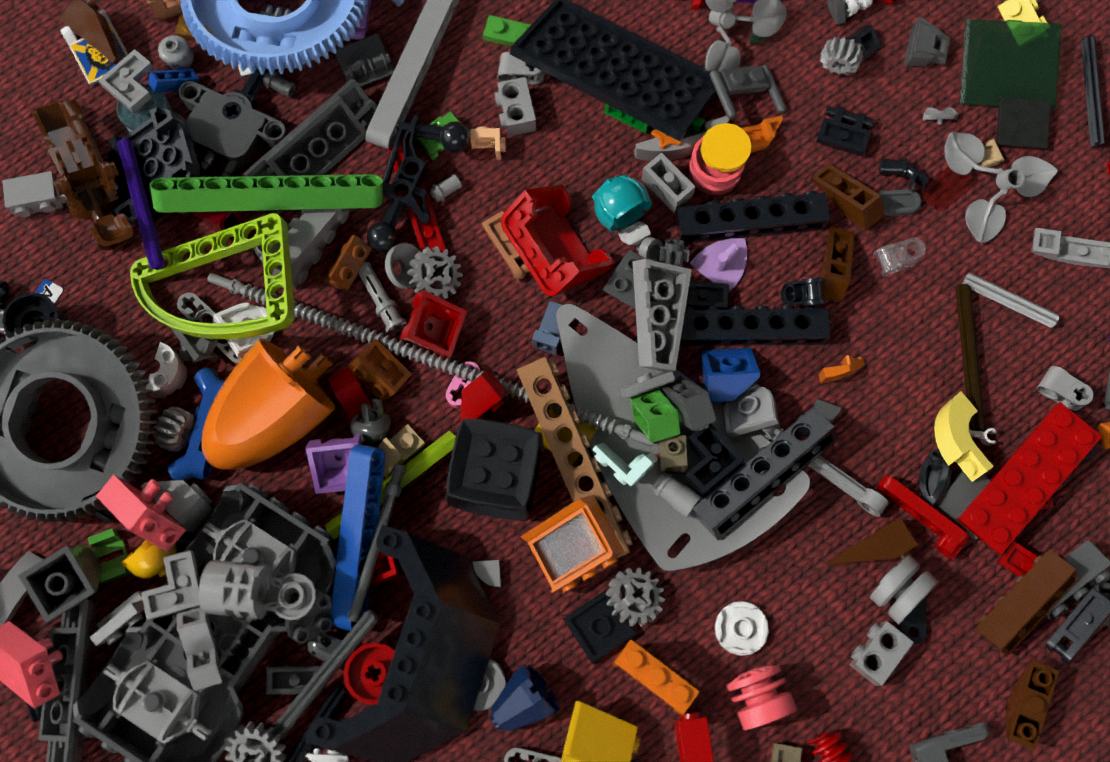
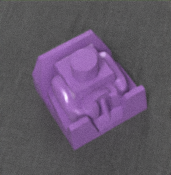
M356 433L353 438L330 439L321 444L320 439L308 442L305 449L316 494L345 491L350 451L355 445H362L360 433Z

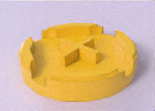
M723 123L713 126L703 136L700 150L703 160L709 167L728 173L736 171L745 165L750 156L751 142L749 136L742 128L734 124Z

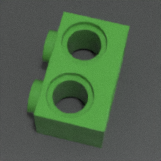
M659 389L630 398L633 420L651 443L680 434L681 413L678 408L673 407L670 399L665 397Z

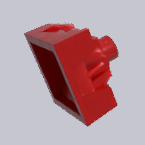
M423 290L414 297L412 306L415 308L412 310L410 322L403 328L400 339L432 350L444 358H451L467 311Z

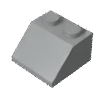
M183 480L158 482L161 489L153 499L158 501L164 492L171 494L173 500L165 510L189 532L194 534L213 512V509L209 506L213 501L194 483L189 486ZM145 482L141 487L144 489L148 482Z

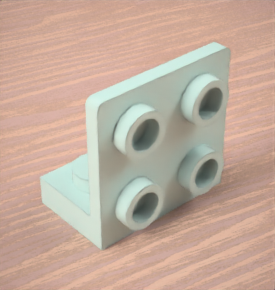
M606 443L598 444L592 449L596 453L594 457L605 467L609 465L615 471V478L623 485L628 483L632 486L639 482L659 460L652 452L647 455L642 453L628 465Z

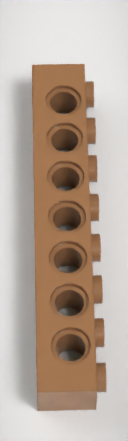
M543 357L516 369L573 502L590 495H594L596 500L601 501L604 505L603 513L609 524L614 528L615 535L624 549V552L616 557L618 558L630 553V546L633 545V541L628 530L623 531L619 523V521L623 520L617 505L612 507L609 497L612 496L608 483L606 481L602 482L598 472L602 471L597 459L590 456L587 448L591 447L586 433H580L577 424L581 423L575 408L570 409L567 400L570 399V395L564 384L560 386L556 376L560 375L555 361H549V358ZM544 379H548L552 384V388L547 394H542L539 390V384ZM554 403H558L562 407V414L558 418L551 417L549 413V408ZM564 427L570 428L573 433L572 439L567 443L563 442L559 436L561 429ZM574 451L580 452L583 456V462L578 467L570 462V455ZM583 476H589L593 479L594 486L589 491L582 489L580 486V480ZM581 513L579 517L595 554H598L603 550L583 513Z

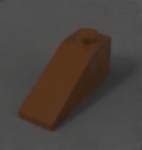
M73 0L59 19L112 63L117 65L123 60V57L106 18L98 12L100 7L91 0Z
M830 163L811 177L816 186L826 193V196L849 220L864 230H868L884 217L881 195Z
M833 227L829 229L819 277L825 278L823 298L827 300L842 302L851 279L855 232Z
M898 518L828 562L831 566L888 562L896 558L901 562L908 555L911 556L913 554L911 549L918 544L901 518Z

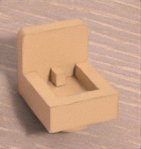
M481 126L476 129H470L472 148H495L496 160H501V152H506L505 137L500 136V128Z

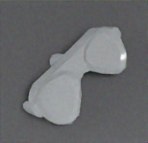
M930 107L925 109L923 121L926 119H938L937 124L941 125L943 119L957 120L958 112L951 107H947L943 111Z

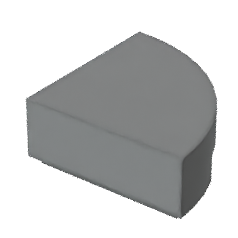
M499 560L473 562L477 576L484 583L493 587H501Z

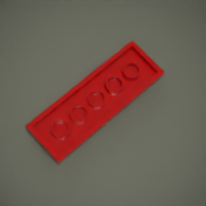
M1061 402L1056 403L956 520L995 553L1001 555L1101 439L1102 435Z

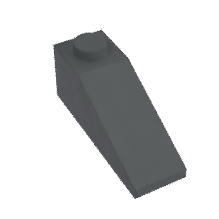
M682 376L675 378L671 383L658 387L663 395L670 399L673 407L679 409L682 423L692 431L704 430L709 427L710 423L717 421L708 392Z

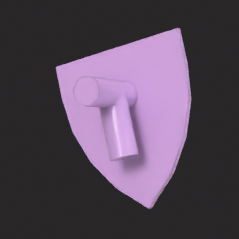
M730 238L717 241L703 249L689 264L712 283L729 284L730 293L741 279L746 266L745 238Z

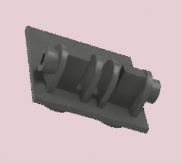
M378 33L348 44L343 48L336 49L337 53L335 55L347 82L354 79L362 87L391 76L394 72L389 55L386 53Z
M628 250L604 286L603 291L636 310L633 261L644 258Z

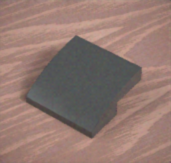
M962 470L952 485L948 487L943 500L936 509L964 530L970 537L977 540L978 537L956 519L990 480L986 476L981 475L972 482Z

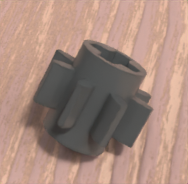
M668 239L665 241V246H659V261L682 267L683 261H689V247L684 246L683 240Z

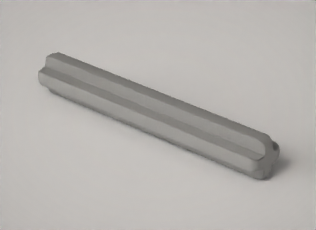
M968 273L962 284H968L971 290L1050 328H1053L1059 320L1060 316L977 275Z

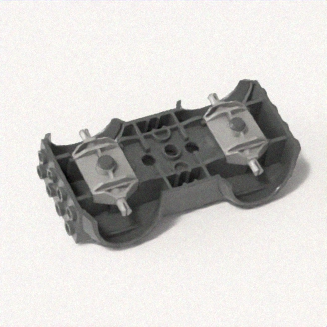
M240 482L238 485L226 486L217 506L192 542L183 551H194L200 580L206 565L211 560L238 562L241 565L254 564L257 567L259 565L269 566L272 569L273 578H282L288 574H300L306 576L312 582L315 590L323 591L326 594H329L335 579L336 560L333 551L337 546L331 542L332 536L317 525L314 529L310 528L312 523L297 512L293 511L291 515L288 514L290 509L275 498L271 497L269 501L266 500L268 495L251 483L247 487ZM299 591L292 594L290 598L291 604L300 596ZM267 611L262 619H252L251 616L237 617L235 614L231 616L208 614L209 621L213 623L215 628L213 635L219 657L222 683L193 691L187 674L185 650L177 631L178 613L146 620L142 627H129L120 645L103 670L73 705L75 717L73 722L80 726L78 730L82 734L90 738L96 736L103 741L101 746L114 754L118 751L126 757L124 759L125 762H215L224 753L225 746L229 742L228 738L241 724L243 705L238 694L279 632L287 631L286 619L270 611Z

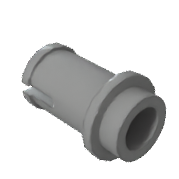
M453 174L440 184H433L429 192L436 202H444L445 197L462 188V185L457 176Z

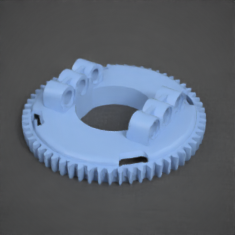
M180 0L186 25L192 37H195L197 44H200L203 50L207 49L210 56L214 55L217 61L222 59L224 65L231 63L233 69L240 65L241 71L244 72L249 67L250 72L253 74L256 68H258L261 75L264 74L265 69H269L271 75H273L275 69H279L280 74H283L284 68H288L290 73H293V68L297 67L301 71L302 64L306 63L308 67H312V60L319 64L321 63L320 56L328 59L329 51L336 54L335 46L343 48L342 40L349 42V34L355 35L354 27H360L359 20H363L362 12H366L365 4H368L367 0H306L294 12L281 17L249 13L238 4V0ZM206 26L208 27V29L210 30V32L213 34V36L206 30V28H205Z

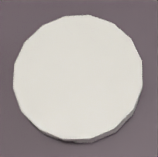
M745 601L733 602L724 607L717 615L714 625L715 635L719 644L729 653L738 656L751 655L758 651L767 641L769 633L768 620L757 606Z

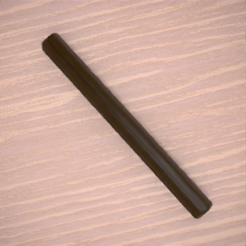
M960 284L956 286L955 290L966 397L978 411L971 417L969 427L973 431H981L985 429V418L971 287L968 284Z

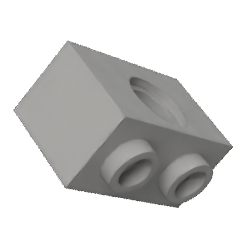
M662 152L643 167L641 180L674 214L677 212L678 207L687 204L693 198L695 186Z

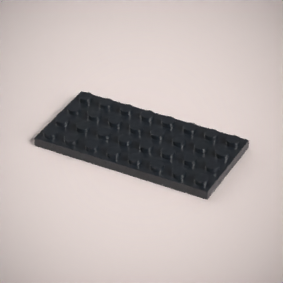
M554 0L510 48V55L678 141L682 140L717 93L709 75L712 71L706 70L569 0Z

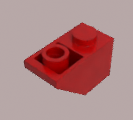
M489 369L462 390L460 424L462 419H484V412L488 409L494 412L504 403L502 398L508 392Z

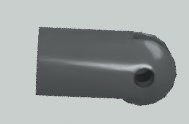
M321 633L313 639L314 641L308 642V651L314 657L325 662L342 641L327 633ZM346 661L340 667V669L343 671L345 669Z

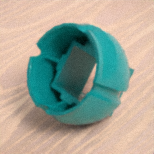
M627 174L608 178L592 196L597 219L611 233H615L616 228L619 231L627 228L644 215L643 210L648 211L652 206L649 193L644 185L638 180L628 177Z

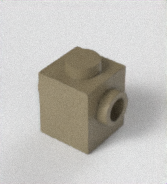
M676 435L659 440L660 473L664 471L667 473H686L688 466L686 435Z

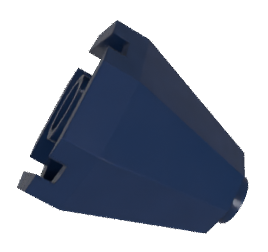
M524 664L515 671L492 705V715L490 718L497 729H503L507 732L552 717L561 710L555 693L552 689L548 692L545 687L547 684L546 680L531 664Z

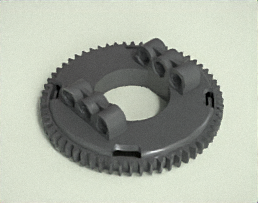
M44 320V322H34L33 325L24 324V328H15L14 333L6 332V338H0V508H8V513H17V517H26L28 520L36 519L39 522H65L67 520H77V517L86 518L87 514H96V509L104 510L106 506L96 497L97 494L86 500H83V498L101 490L113 474L129 483L137 481L133 473L142 474L143 471L138 465L147 464V461L142 456L151 455V452L145 448L146 445L154 444L152 440L148 439V436L156 434V431L150 429V425L156 424L157 421L150 419V415L157 413V410L149 409V405L155 403V400L148 399L147 395L153 393V390L145 389L144 386L150 383V381L141 380L140 378L146 372L144 370H136L141 363L138 361L130 362L134 354H124L127 347L120 346L118 339H111V334H102V329H93L92 325H84V323L70 320ZM31 336L38 337L36 345L26 348L20 353L14 351L22 345L33 341ZM63 379L75 385L83 393L90 407L91 420L81 449L72 457L55 463L47 461L34 453L25 438L30 429L31 417L36 412L38 406V399L41 395L39 393L43 390L46 382Z

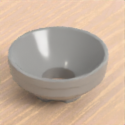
M402 243L392 247L385 259V270L388 278L395 286L401 289L417 287L416 284H409L413 276L407 274L413 268L409 264L410 261L416 259L415 255L419 252L412 244ZM395 261L401 266L400 275H397L393 270Z

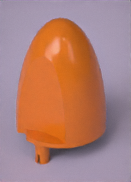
M260 338L234 367L209 409L201 439L205 459L218 469H242L261 463L279 454L306 436L335 410L333 401L318 384L317 380L333 363L330 360L328 361V358L321 353L307 369L302 368L301 366L311 356L308 353L306 354V351L298 345L290 355H287L270 341Z

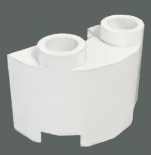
M160 342L155 356V360L160 363V368L156 373L150 374L148 379L150 383L145 388L153 390V393L150 395L154 398H166L167 395L174 393L177 389L180 390L187 376V368L179 355L171 347Z

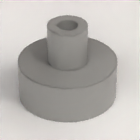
M646 237L642 243L636 245V250L639 251V256L642 258L657 261L659 259V246H662V242L653 237Z

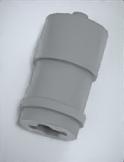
M665 471L651 489L655 492V495L671 504V507L686 518L693 511L692 508L702 498V496L687 485L684 486L676 480L672 474H668Z

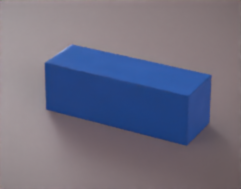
M193 69L151 71L148 84L154 93L178 92L182 84L190 81L198 83L199 78Z

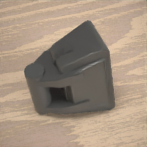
M919 17L910 30L904 65L910 67L927 66L934 63L945 64L951 37L939 31L936 26L924 18Z

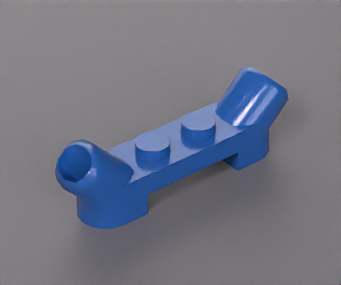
M203 368L194 376V381L200 389L203 398L201 405H198L195 410L194 419L196 422L194 429L188 434L187 444L189 446L187 453L168 464L167 471L174 481L183 480L187 482L192 478L206 480L211 473L212 465L205 459L202 451V431L209 409L225 380L220 379L213 368Z

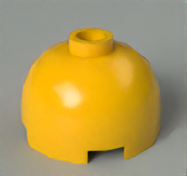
M145 540L134 553L131 552L121 563L133 575L142 579L151 578L157 574L163 577L166 574L163 558L176 554V543L167 552Z

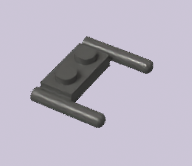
M768 65L722 69L720 72L714 70L709 74L725 113L730 120L735 119L737 113L729 95L763 92L768 89L777 112L782 114L787 110Z

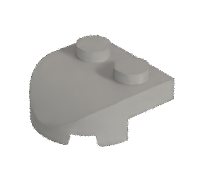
M141 591L134 593L97 623L100 629L90 637L96 646L106 642L111 645L123 636L122 631L124 629L134 627L144 619L142 615L145 613Z

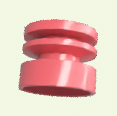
M779 664L752 669L738 675L732 682L726 684L728 691L741 689L742 693L731 698L732 702L745 701L747 706L737 712L743 730L767 724L798 710L791 692L777 693L776 688L786 682L785 677L774 681L771 678L772 675L782 671Z

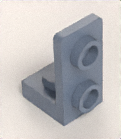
M549 302L540 328L534 332L532 338L533 348L557 355L561 345V338L556 313L558 308L562 306L561 304Z

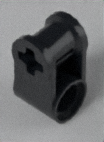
M825 278L802 279V281L785 283L781 289L782 302L785 305L826 304V300L823 299V283H825Z

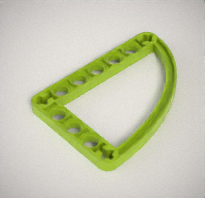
M275 213L162 251L164 261L169 259V263L163 269H151L147 257L135 261L131 267V284L141 306L155 319L180 333L208 339L248 338L286 329L294 321L288 225L284 219ZM256 229L255 236L247 239L249 232ZM234 237L233 243L226 247L227 240ZM280 243V249L275 253H271L272 247ZM212 244L211 251L204 254L205 248ZM262 245L266 317L234 323L193 322L165 312L151 293L148 283ZM190 252V257L182 262L183 256ZM282 265L281 272L273 276L274 269ZM284 287L283 294L279 298H274L275 292L279 288Z

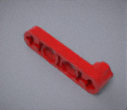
M884 475L878 483L877 489L883 495L939 536V539L934 544L937 551L951 559L956 558L970 538L964 530L894 478Z

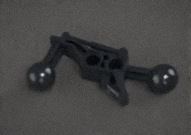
M416 115L413 116L411 123H398V133L382 179L383 196L389 200L390 204L382 222L373 224L367 233V242L374 251L386 253L397 245L398 232L395 227L404 209L410 210L417 215L424 226H428L431 222L426 204L427 192L421 188L428 173L426 163L416 156L417 138L439 141L446 150L452 153H459L468 147L471 140L470 131L464 124L456 121L449 122L444 127L420 123ZM406 132L403 138L404 158L392 184H389L402 133ZM411 168L419 169L415 175L407 174ZM401 190L409 191L405 197L397 196ZM416 198L421 199L420 207L415 200Z

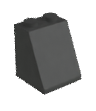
M67 545L18 576L44 621L48 623L97 592L102 566L89 545Z

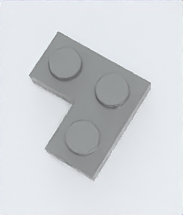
M134 49L98 81L103 88L130 111L135 113L152 98L150 93L137 82L153 69L151 62Z
M190 550L163 558L169 585L141 592L147 620L200 606V579L194 551Z

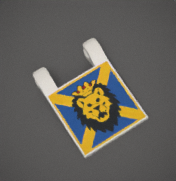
M104 10L98 11L106 18L124 59L128 53L108 15H106ZM67 26L61 29L63 37L90 86L98 83L99 79L116 66V64L112 63L83 38L77 40L70 27Z

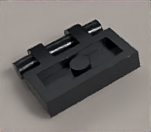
M827 105L824 115L833 117V120L824 117L816 143L863 156L871 131L862 129V126L871 128L874 119L865 117L866 114L861 112L855 114L845 111L844 107L837 106L835 108ZM841 120L854 123V126L842 123Z

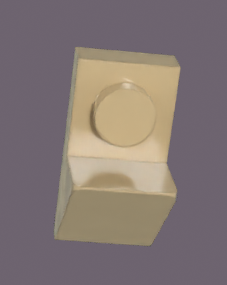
M408 424L390 440L384 438L378 446L385 453L384 476L386 478L393 474L395 464L403 465L426 445Z

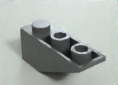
M1089 540L1066 557L1065 561L1077 569L1080 579L1046 615L1048 620L1054 616L1056 618L1061 617L1068 611V605L1073 601H1082L1090 592V588L1097 583L1102 585L1110 579V561Z

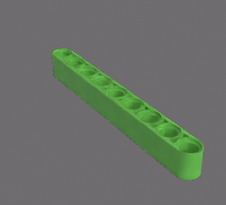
M373 174L158 178L150 183L153 208L158 212L164 213L376 208L383 203V180L380 176Z

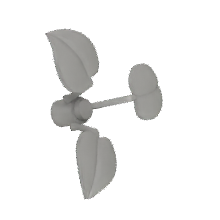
M706 0L707 6L711 9L709 15L710 23L718 27L717 32L721 33L726 43L717 40L710 46L706 56L705 69L709 71L718 70L720 72L722 69L739 68L740 52L736 47L730 46L731 40L724 29L732 27L735 20L753 22L752 30L755 35L760 37L771 36L781 28L785 21L787 11L780 0H757L752 8L753 17L735 15L733 11L729 10L733 8V2L737 0Z
M953 131L949 134L945 144L946 162L952 171L960 175H966L974 168L978 171L997 174L996 184L1001 190L989 202L979 199L971 203L965 215L966 224L977 242L984 243L994 238L1000 232L1006 220L1004 207L994 204L998 198L1014 188L1025 197L1036 196L1046 188L1058 170L1050 163L1032 156L1018 158L1013 162L1011 169L1007 170L979 166L977 163L983 160L985 153L983 143L974 135Z

